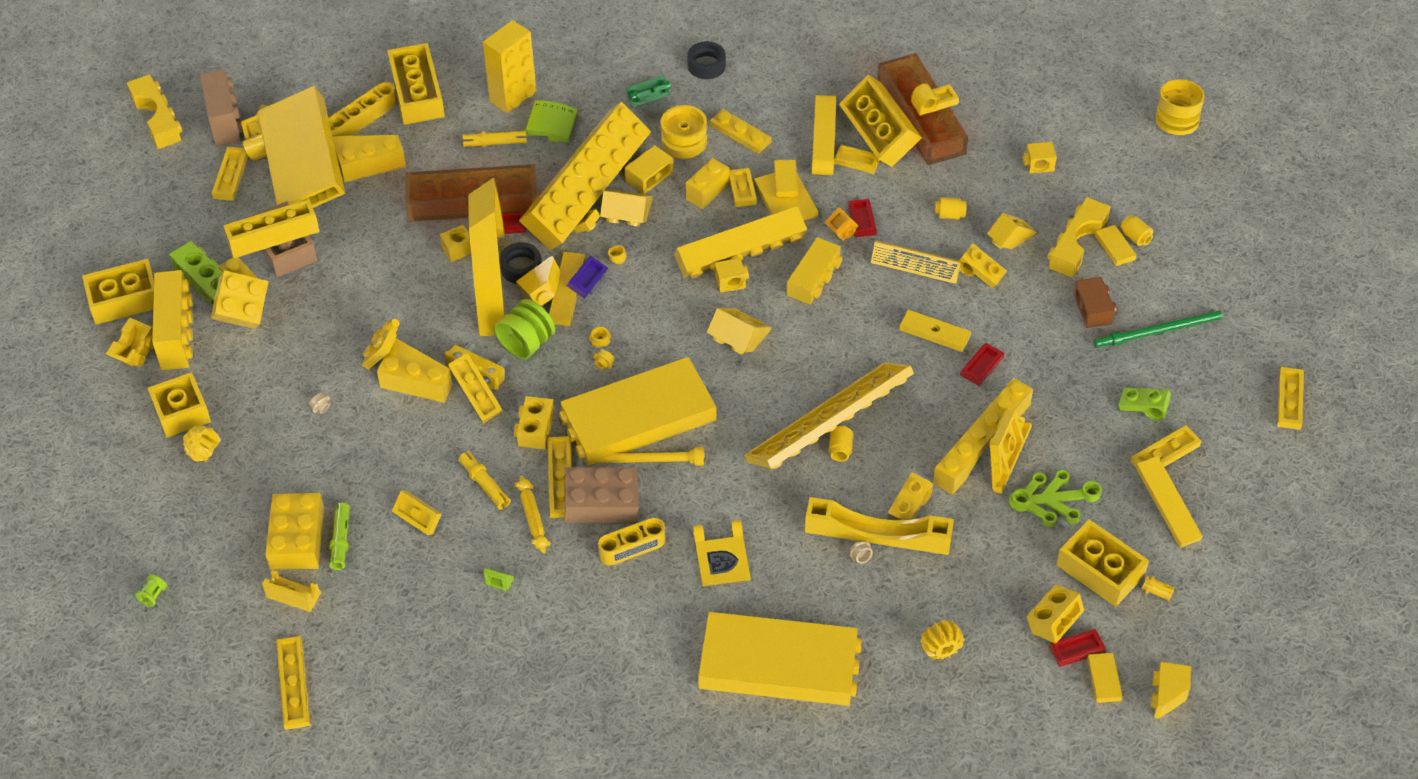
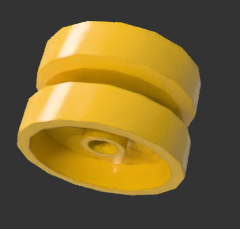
M679 105L668 109L661 118L662 148L667 154L674 158L689 159L700 155L707 146V119L700 109L689 105Z

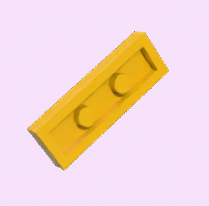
M724 109L710 120L711 127L757 154H760L772 143L771 136Z
M227 147L212 190L213 199L234 201L249 157L244 148Z
M468 353L448 364V367L483 424L503 413L501 406Z
M1280 368L1277 427L1301 430L1303 424L1304 370Z
M1185 425L1133 455L1131 463L1136 466L1139 462L1158 456L1165 467L1200 447L1201 440Z

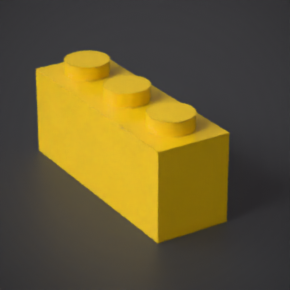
M817 237L787 281V296L809 305L812 304L815 298L818 299L822 293L823 285L830 282L833 270L835 268L838 269L841 265V246Z

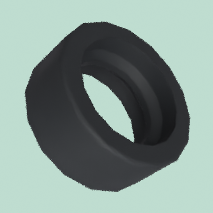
M710 41L694 44L687 53L688 71L700 79H713L720 76L726 68L725 50L721 45ZM704 56L717 59L712 64H700L695 60Z
M517 242L505 247L500 253L499 259L502 276L507 281L517 284V280L542 263L539 250L534 245L525 242ZM517 257H527L534 261L532 265L523 269H515L508 265L512 259Z

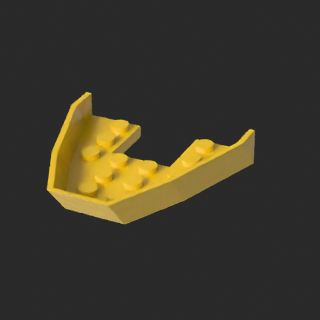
M492 178L469 194V235L479 336H495V324L505 316L497 237H504V227L495 179Z

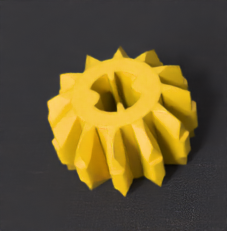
M944 619L940 623L935 622L933 626L927 627V631L921 634L920 642L922 649L932 660L939 659L941 661L945 657L950 658L952 654L958 653L957 649L964 646L963 641L965 639L961 629L958 628L953 620L946 621Z

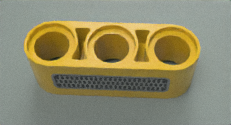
M650 518L602 536L598 542L600 561L605 565H615L662 547L665 543L664 522L658 518Z

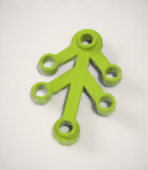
M1059 470L1056 472L1054 480L1042 494L1033 495L1037 488H1042L1046 485L1047 480L1045 474L1037 472L1032 476V481L1025 489H1017L1010 495L1009 505L1018 512L1029 511L1041 518L1043 525L1053 527L1056 524L1057 515L1036 505L1045 504L1064 515L1066 521L1074 525L1080 521L1081 513L1079 510L1071 509L1061 502L1080 499L1096 502L1100 499L1102 487L1095 481H1088L1080 490L1057 492L1061 486L1068 484L1070 479L1068 471ZM1059 476H1064L1066 479H1060ZM1039 478V479H1042L1043 481H1042V482H1038V481H1036L1035 479ZM1069 515H1075L1077 518H1071ZM1050 517L1053 521H1048L1046 518Z

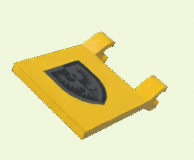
M733 520L731 522L733 537L705 541L703 525L693 526L702 586L751 580L741 520Z

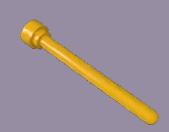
M694 447V450H690V452L616 453L603 457L598 463L690 461V464H695V466H704L705 451L704 447Z

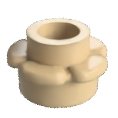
M322 392L315 395L309 402L312 412H319L320 414L325 412L330 407V396H325Z
M856 542L851 547L850 557L859 564L868 562L873 555L869 542Z

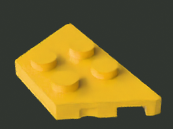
M1013 410L1005 411L1002 419L998 422L995 435L990 439L992 490L995 493H1003L1032 428L1031 423L1024 422L1025 418L1019 416Z

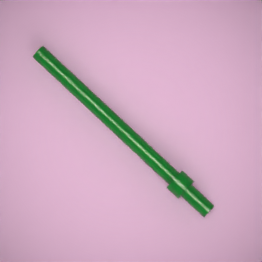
M1219 310L1121 333L1117 331L1110 333L1109 336L1094 339L1093 344L1095 348L1111 344L1112 346L1122 345L1124 341L1222 319V313Z

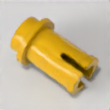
M1147 575L1142 589L1146 591L1145 593L1148 594L1150 592L1169 602L1175 587L1154 579V575L1152 577Z

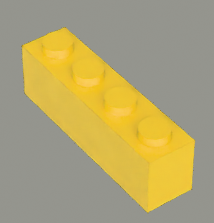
M309 199L223 225L233 258L319 232L316 214Z

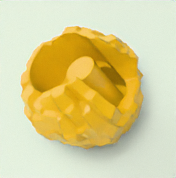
M203 425L193 426L183 436L184 451L193 461L207 462L218 443H220L221 438L211 427L208 428Z

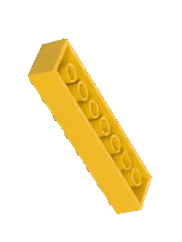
M623 102L617 104L606 113L519 221L550 251L562 244L651 131Z

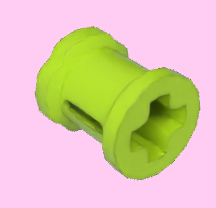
M150 574L143 588L135 593V597L142 604L154 607L156 604L155 599L161 591L166 590L167 584L160 577Z

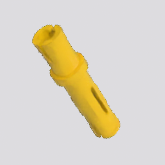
M526 130L486 133L484 131L477 134H463V140L473 139V141L463 142V147L527 144V138H516L517 136H526Z
M467 451L466 454H461L458 461L469 472V477L472 481H476L499 510L509 506L511 499L486 472L487 468L483 464H479L470 451Z

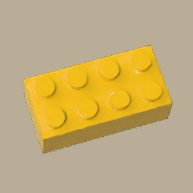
M514 20L483 41L489 100L506 113L517 108L520 103L528 97H532L536 92L531 31Z
M428 43L387 50L403 124L444 118L443 100Z
M867 75L839 103L878 160L891 167L922 138L885 86L870 75Z
M182 270L154 273L152 343L161 370L189 368V359L193 358L192 346L189 345V341H193V331L190 328V324H193L194 320L190 307L194 306L193 294L188 293L190 291L189 281L184 279Z

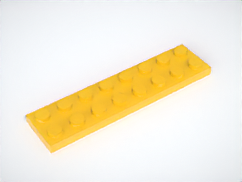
M884 362L746 453L744 457L747 463L770 469L781 466L783 464L782 461L799 454L803 447L817 442L821 435L837 428L836 425L853 418L854 413L871 406L872 401L887 395L893 387L904 384L907 378L914 374L911 365Z

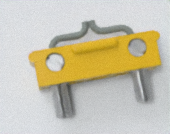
M469 343L465 348L454 345L449 351L445 352L446 367H448L449 363L468 353L491 389L498 390L499 385L505 380V367L508 365V361L503 358L495 364L472 353L475 349L473 343Z

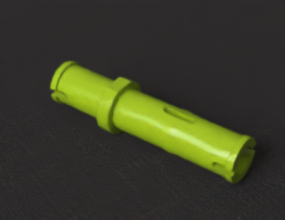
M343 502L335 505L333 537L329 543V549L331 550L329 566L333 570L345 568V556L349 549L347 534L350 505Z

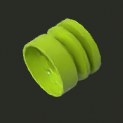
M522 299L510 310V314H506L494 327L496 337L501 345L509 353L523 360L530 358L540 348V345H543L555 334L556 329L552 318L545 309L530 299Z

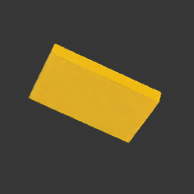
M775 173L754 178V184L771 215L798 206L804 221L818 217V210L798 174V196L776 197Z

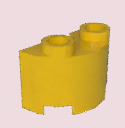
M129 318L121 330L122 335L120 339L112 343L106 355L127 365L141 367L150 349L154 348L152 343L153 328Z

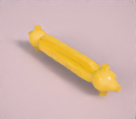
M521 475L519 481L515 483V487L521 492L520 497L530 532L535 538L532 539L531 544H534L535 548L545 553L546 547L550 546V541L544 536L545 531L536 500L530 490L534 486Z

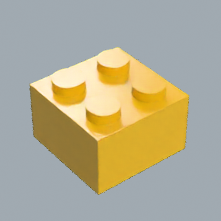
M224 270L219 276L210 319L255 329L261 321L269 281Z
M192 372L147 388L166 438L188 431L193 426L198 427L211 422L207 406Z

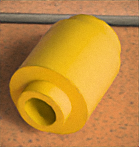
M940 197L939 201H935V214H938L939 219L960 220V218L966 217L967 202L961 200V198Z
M1129 215L1122 221L1120 228L1123 230V234L1136 245L1141 246L1150 243L1153 238V229L1138 216Z
M837 426L835 430L830 432L829 454L833 460L838 462L848 460L852 454L854 433L846 426Z

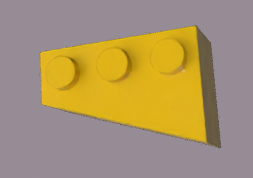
M398 135L333 136L344 182L406 167L404 150Z
M397 338L377 370L380 388L445 403L453 386L451 372L448 367Z

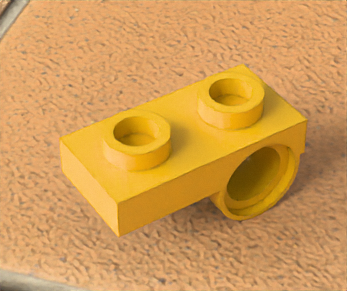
M921 84L914 89L911 102L919 115H924L957 105L959 97L950 84L931 89L928 84Z
M259 115L241 121L245 135L243 146L247 155L253 161L267 157Z
M974 243L959 259V261H962L961 273L969 277L975 274L991 288H994L1007 272L1006 269Z
M911 472L889 509L888 514L897 520L914 519L920 507L924 506L933 492V483Z

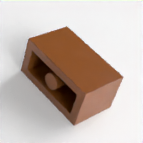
M1102 277L1076 280L1073 295L1086 328L1112 324L1114 315L1117 314L1115 302H1112L1110 299L1109 287L1104 284Z

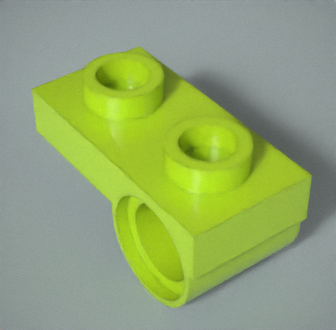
M1124 387L1119 408L1122 411L1144 412L1146 417L1160 421L1165 418L1171 394L1169 389Z

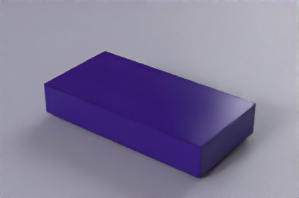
M590 255L568 282L567 287L585 299L606 273L608 267Z

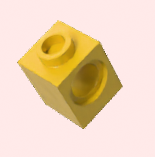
M1052 142L1027 144L1026 153H1023V164L1028 167L1029 174L1055 171L1057 156Z
M464 224L440 234L442 249L451 262L471 254L470 235Z
M741 258L715 263V278L720 293L746 288V279H749V272L747 266H743Z

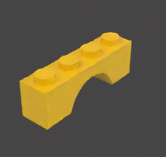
M149 74L126 82L130 97L137 110L147 109L155 112V115L147 121V125L157 149L182 141L180 133L183 132L178 120L174 121L176 119L172 107H167L169 104L165 94H160L162 91L158 81L154 82Z
M1086 197L1083 204H1078L1074 214L1075 217L1068 220L1065 233H1060L1056 243L1057 246L1052 247L1047 257L1050 260L1049 269L1071 278L1075 276L1082 264L1084 249L1076 240L1084 235L1095 234L1096 231L1103 229L1109 219L1111 206Z

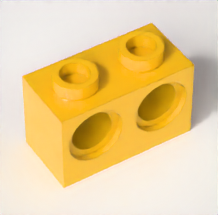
M525 397L524 405L519 407V424L516 423L514 427V437H517L519 447L546 450L547 437H549L555 413L553 399Z
M1055 584L1027 616L1031 633L1057 643L1084 612L1080 593Z

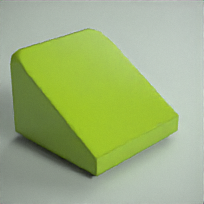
M484 568L483 571L486 585L505 591L509 589L514 579V576L496 570Z

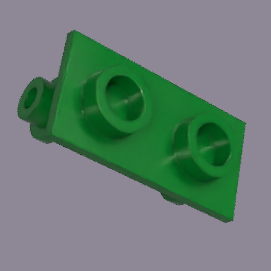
M663 75L627 87L626 91L632 108L669 96L671 84L665 80Z

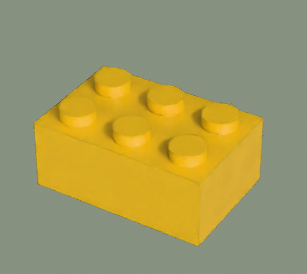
M148 258L82 275L95 325L153 310L154 275Z
M321 493L272 494L265 553L270 570L319 569L325 509Z
M1089 519L1060 548L1056 566L1114 607H1117L1145 577L1149 560Z

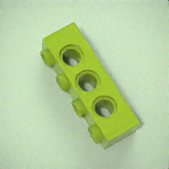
M190 241L169 254L173 269L175 271L182 270L184 279H188L189 285L213 308L218 280L222 271L214 259L207 257L202 247H197Z

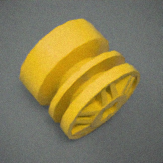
M1175 79L1163 84L1160 89L1159 104L1155 115L1158 127L1166 133L1173 135H1186L1194 132L1200 123L1201 110L1205 98L1203 89L1196 83L1185 79Z

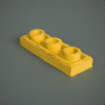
M911 310L907 311L899 327L900 331L963 352L971 337V331Z

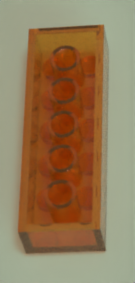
M917 53L878 63L877 80L885 86L922 137L915 146L927 166L966 155L968 135L950 107L919 115L911 102L913 91L919 85L928 84L931 89L938 88Z
M535 164L406 172V209L408 221L469 218V194L492 178L495 179L501 214L526 212L538 198Z

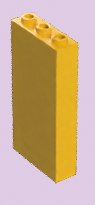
M315 86L258 111L277 205L286 201L291 205L309 199L314 208L345 194L324 97Z
M689 357L560 402L561 411L558 412L562 425L566 424L568 427L567 433L568 436H571V442L575 441L577 444L576 452L579 459H584L587 466L598 463L605 456L627 453L717 420L716 405Z
M709 612L698 676L699 689L850 706L851 697H856L857 682L853 681V675H858L860 660H855V654H861L862 638H857L858 628Z

